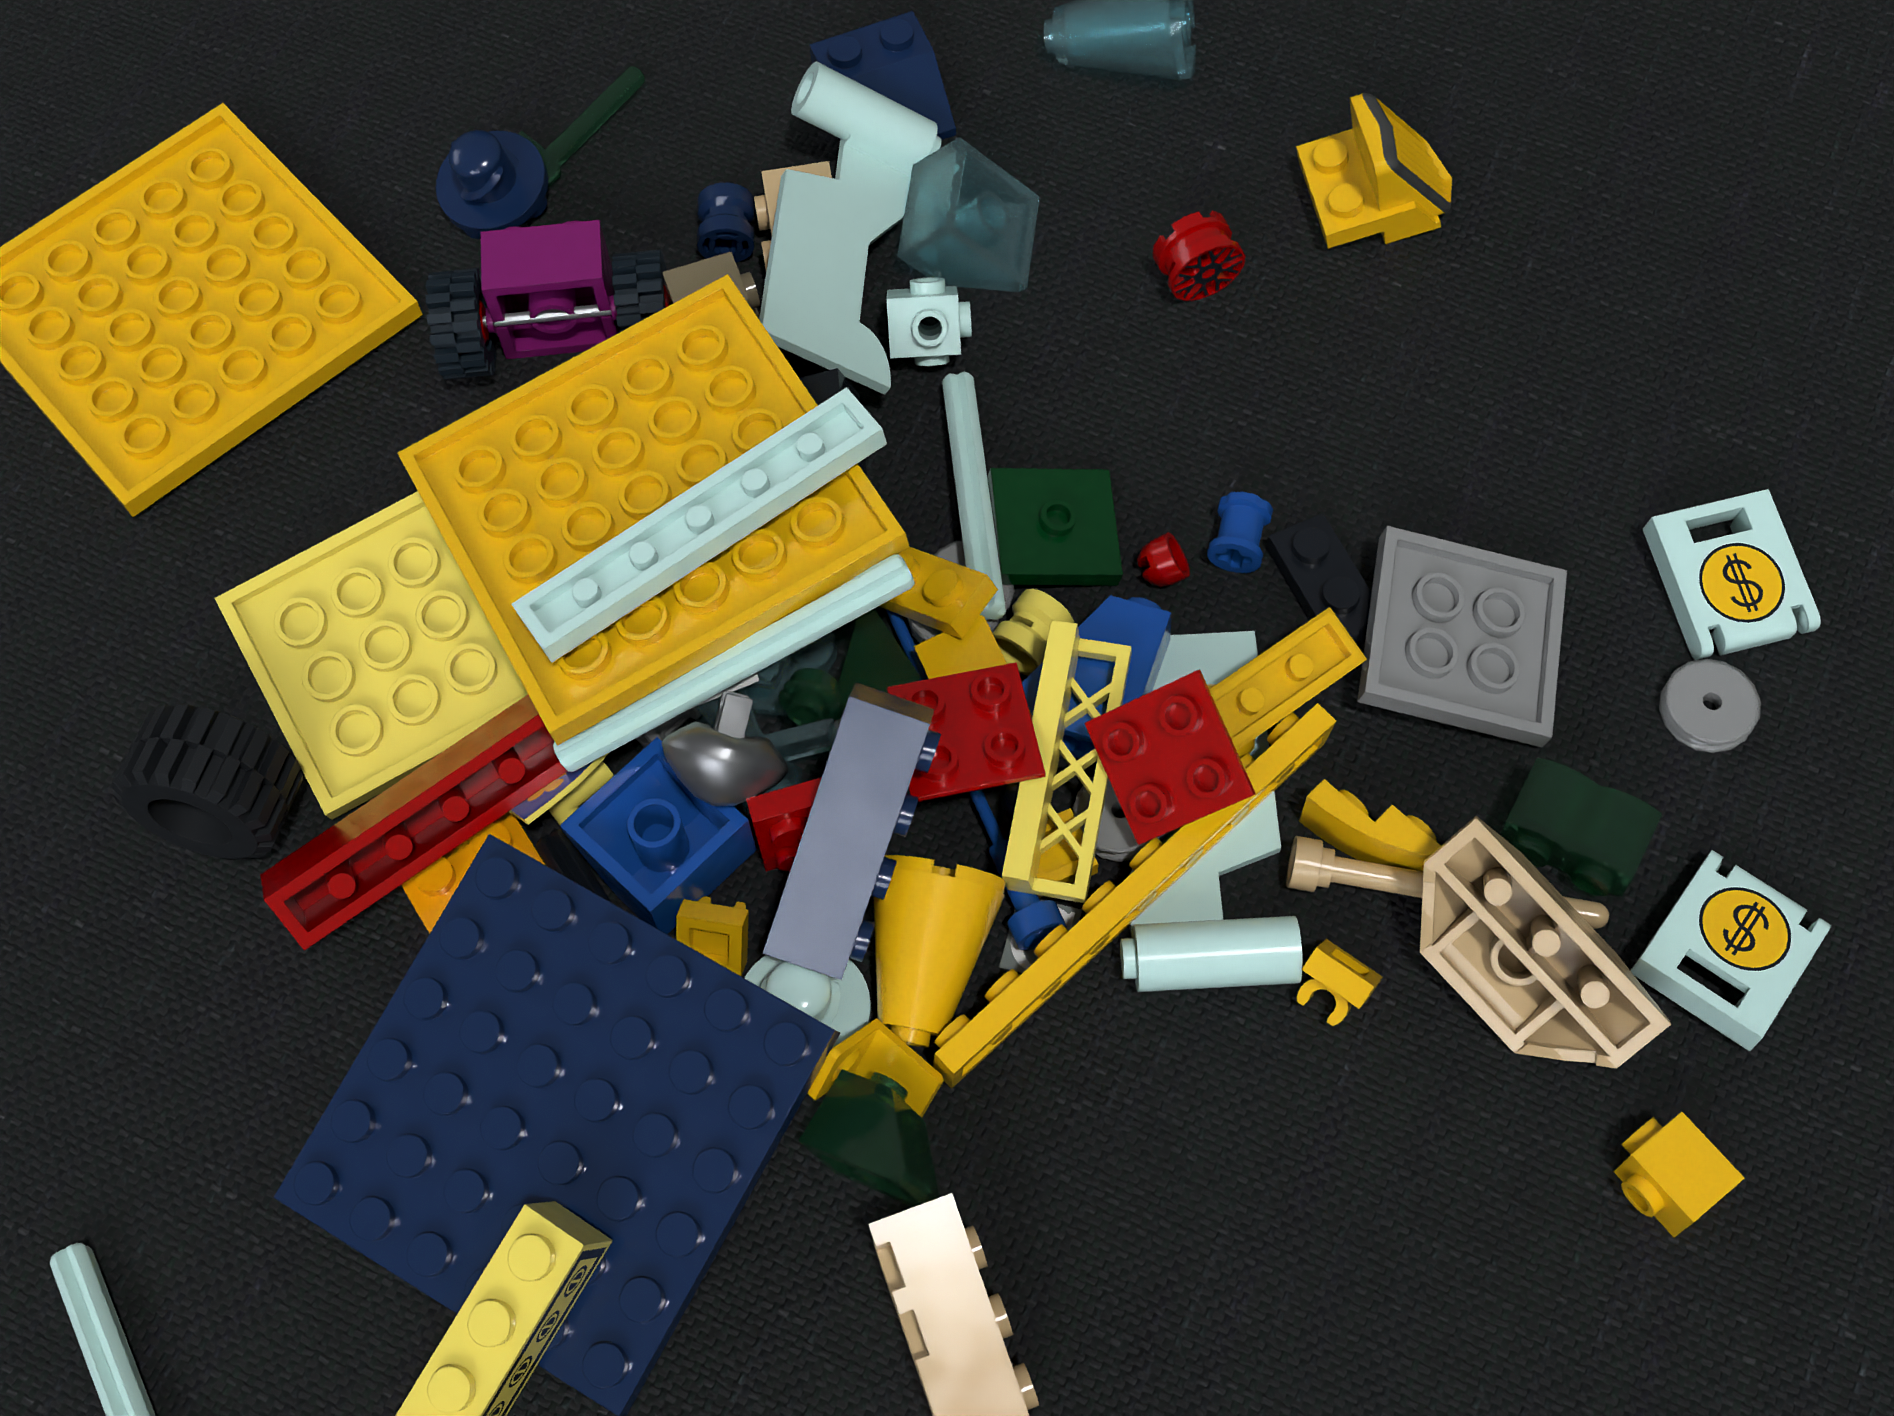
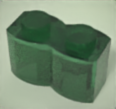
M1537 758L1500 836L1518 849L1535 867L1549 865L1560 868L1571 876V881L1575 886L1589 894L1596 896L1612 894L1622 897L1636 873L1662 813L1634 796L1612 788L1599 786L1590 778L1567 766Z

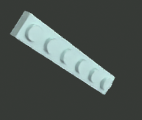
M846 387L513 602L512 606L548 659L553 663L885 446L887 442L883 429Z

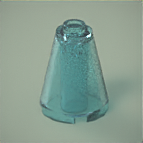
M1074 0L1055 7L1052 19L1044 21L1046 51L1048 54L1055 53L1059 64L1180 81L1193 79L1196 45L1187 46L1191 44V28L1195 27L1193 0Z

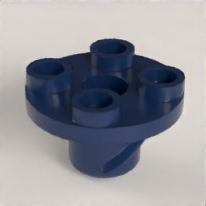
M473 130L462 134L451 143L449 154L443 161L437 175L436 195L446 216L454 225L464 230L466 235L474 239H481L480 232L518 227L528 219L541 215L546 209L547 167L537 148L528 139L509 131L487 132Z

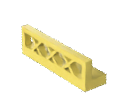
M1051 620L1032 717L1046 777L1021 781L1019 784L1002 878L1005 881L1007 890L1085 903L1109 778L1096 749L1076 760L1064 744L1063 736L1066 727L1087 713L1092 719L1100 716L1096 707L1108 700L1106 713L1122 706L1132 647L1082 639L1079 636L1078 624ZM1078 657L1115 662L1112 682L1088 698L1074 679ZM1073 692L1081 704L1068 712ZM1061 754L1069 766L1056 775ZM1097 761L1092 783L1084 770ZM1074 776H1077L1090 794L1089 806L1084 812L1064 824L1051 806L1052 794L1055 789ZM1049 816L1057 830L1044 838ZM1085 825L1080 846L1072 833ZM1065 839L1079 859L1074 884L1037 878L1041 854Z

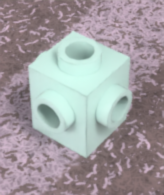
M927 277L910 280V289L887 290L890 358L914 357V364L935 366L949 363V355H961L960 338L972 337L970 301L958 302L957 286H945L944 278ZM925 317H935L939 320L933 326H925L920 321Z

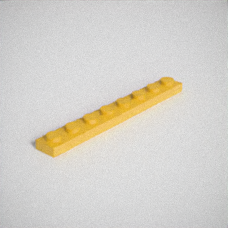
M1318 703L1301 719L1294 712L1289 714L1267 737L1266 740L1271 746L1256 760L1249 753L1241 758V762L1256 795L1180 827L1164 844L1157 837L1152 839L1131 860L1129 866L1134 871L1117 887L1110 880L1105 882L1083 904L1082 910L1086 915L1069 931L1063 924L1057 926L1037 945L1033 953L1038 959L1021 975L1014 969H1011L992 985L984 996L989 1004L971 1021L965 1014L952 1021L934 1042L940 1049L934 1054L933 1068L943 1076L945 1083L951 1089L1313 756L1325 744L1336 720Z

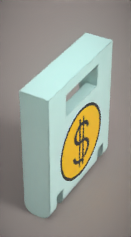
M1769 489L1653 516L1644 526V535L1690 654L1695 660L1707 658L1713 654L1714 644L1712 637L1721 656L1790 639L1797 630L1799 633L1805 634L1816 631L1820 627L1821 620L1818 609ZM1733 519L1730 526L1733 534L1694 543L1689 530Z
M1711 850L1630 971L1634 976L1743 1048L1751 1051L1764 1037L1832 925L1818 918L1810 925L1808 930L1799 923L1806 914L1807 909L1737 865L1731 869L1726 878L1717 873V870L1720 868L1724 857ZM1686 955L1745 993V995L1734 1006L1677 969V967Z

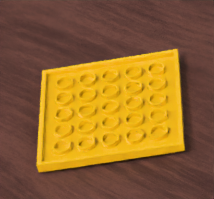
M224 103L218 105L0 247V364L132 517L142 512L423 315L418 301Z
M728 274L397 453L549 734L557 745L734 647L761 629L828 594L893 554H899L910 547L906 533L857 463L553 663H551L512 606L513 602L818 406Z

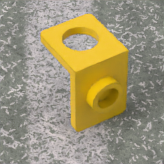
M876 1018L830 1050L807 1094L816 1101L844 1080L854 1075L908 1124L915 1125L922 1119L941 1087L943 1076Z

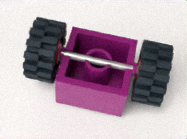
M600 220L567 221L562 224L508 227L503 230L480 232L481 270L472 268L433 272L428 274V280H426L428 294L425 296L426 305L429 309L427 323L431 328L429 336L431 346L435 348L434 359L436 364H438V371L445 380L493 375V371L496 369V350L494 347L496 332L506 359L584 352L670 305L662 272L667 271L661 249L613 254L611 265Z

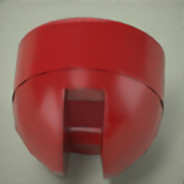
M1167 532L1142 547L1137 559L1138 566L1149 567L1143 572L1142 576L1151 585L1159 587L1173 585L1190 576L1186 556L1180 544L1171 533Z

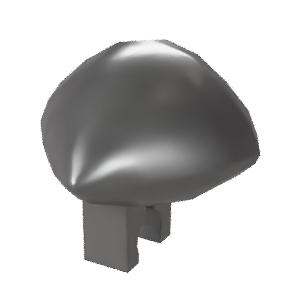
M727 690L722 691L713 728L708 724L695 721L666 736L662 741L665 758L678 779L696 798L712 806H735L745 802L746 798L760 795L780 783L788 773L787 763L769 738L744 736L753 699L749 698L748 695Z

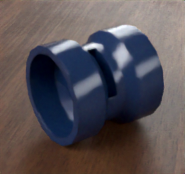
M729 182L715 183L707 186L698 196L697 212L699 220L702 222L697 230L698 251L706 259L732 252L736 263L744 261L751 256L754 250V230L750 225L754 218L753 195L743 186Z

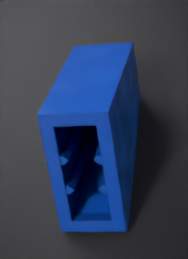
M1110 595L1078 627L1079 636L1082 639L1132 647L1122 704L1124 705L1153 690L1170 642L1171 612L1162 610L1159 605L1145 598L1131 597L1126 600ZM1078 657L1074 679L1088 698L1112 682L1115 662ZM1043 662L1022 682L1028 708L1032 716ZM1073 692L1068 712L1081 704ZM1108 700L1096 707L1100 715L1106 713ZM1088 713L1066 727L1064 731L1063 742L1076 758H1082L1095 749L1084 724L1092 720Z

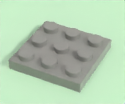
M1386 526L1378 542L1364 655L1367 660L1362 663L1357 702L1543 747L1552 738L1567 570Z

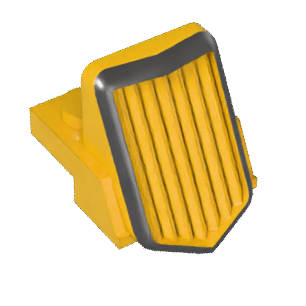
M1362 93L1349 98L1352 129L1296 146L1298 161L1328 249L1377 233H1381L1384 243L1388 244L1441 228L1438 215L1447 213L1451 208L1452 177L1430 144L1371 94Z

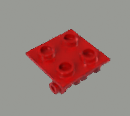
M1017 662L887 687V692L891 695L934 709L929 730L941 733L928 773L915 769L908 787L909 793L919 797L918 801L1046 777Z
M1200 669L1084 723L1138 845L1256 795Z

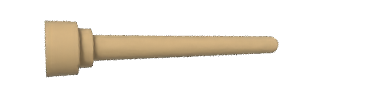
M1295 836L1289 858L1286 884L1287 888L1315 892L1317 886L1329 888L1330 882L1422 898L1423 871L1335 856V849L1323 847V840ZM1563 896L1593 929L1601 928L1607 924L1609 912L1603 904Z

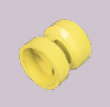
M1037 589L1024 590L1012 605L1013 616L1010 620L1000 622L992 632L1007 664L1017 662L1019 673L1029 676L1044 660L1051 620L1074 623L1071 614L1060 602Z

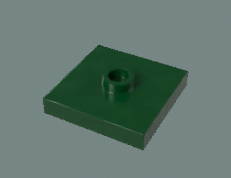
M990 468L988 485L1002 585L1118 586L1123 573L1109 470Z

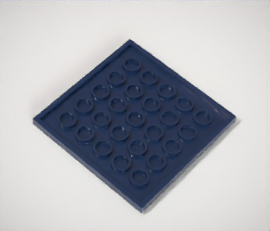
M489 834L273 1198L456 1314H458L524 1204L556 1201L613 1241L542 1356L538 1366L615 1415L624 1416L628 1414L823 1066L828 1053L838 1039L840 1032Z

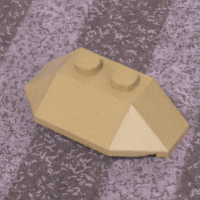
M1475 816L1424 860L1420 953L1514 1053L1563 1061L1595 1063L1596 1066L1617 1069L1671 1025L1670 1020L1618 954L1518 849L1479 817Z

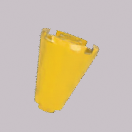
M885 855L887 858L896 860L897 863L884 900L874 897L877 1018L886 1027L891 1028L890 1030L907 1045L929 1048L931 1036L938 1037L951 1023L1005 897V881L1003 878L992 873L957 864L956 870L934 866L933 859Z

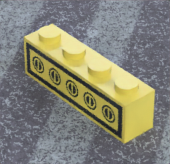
M556 1201L524 1204L395 1416H507L613 1240Z

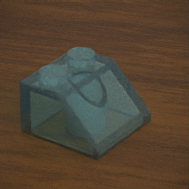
M959 137L913 164L897 257L927 277L944 278L946 286L1020 292L1026 289L1028 285L1040 196Z

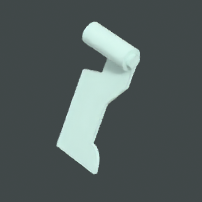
M816 61L808 68L797 88L791 113L840 138L836 175L834 179L786 169L781 175L759 320L778 347L826 369L838 368L846 378L885 395L891 388V374L886 353L875 334L860 323L868 247L901 222L907 215L910 208L912 179L921 167L927 169L933 164L941 147V138L937 136L938 126L936 122Z
M1255 631L1171 635L1152 691L1199 669L1206 684H1218L1258 656ZM1267 730L1255 738V748L1250 753L1255 760L1269 748L1268 741L1266 740L1268 737ZM1274 792L1130 924L1131 938L1120 939L1121 970L1123 979H1135L1137 992L1295 984L1301 982V969L1303 968L1302 944L1296 916L1223 920L1219 876L1279 853L1281 850ZM1180 827L1168 832L1162 843L1164 844Z

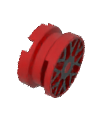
M1212 210L1209 214L1210 217L1203 218L1200 211L1182 217L1171 224L1174 232L1167 239L1160 235L1153 246L1152 256L1161 272L1169 276L1168 286L1178 299L1192 301L1211 296L1228 286L1244 267L1246 255L1239 243L1231 240L1232 231L1223 215Z

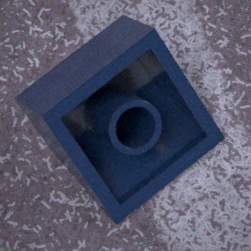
M913 11L809 45L812 64L817 61L936 122L938 126L937 136L941 140L956 135L955 123L934 50Z

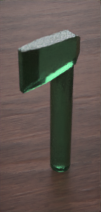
M629 66L546 149L523 131L518 133L533 143L541 154L548 171V187L561 176L560 166L645 83V76L640 69L635 66Z

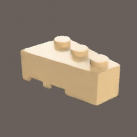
M953 1194L942 1196L868 1224L876 1255L932 1416H1029L1028 1410L1039 1406L1034 1386L1024 1363L1012 1367L1003 1341L1004 1338L1013 1335L1006 1310L998 1293L989 1297L987 1295L979 1272L980 1269L988 1267L984 1251L974 1226L964 1228Z

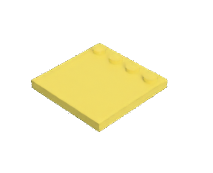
M418 491L215 598L325 816L332 820L381 794L528 694Z

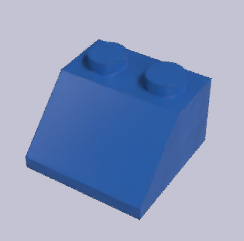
M658 737L559 825L562 832L615 895L641 920L666 934L676 927V915L683 899L698 901L703 896H709L757 850L749 820L734 806H712L696 798L674 773L665 758L662 741Z

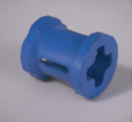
M1231 492L1219 500L1217 512L1221 518L1217 538H1214L1209 543L1207 557L1211 563L1223 570L1235 573H1249L1261 567L1263 552L1259 547L1263 527L1271 522L1273 508L1268 501L1261 499L1258 495L1247 492Z

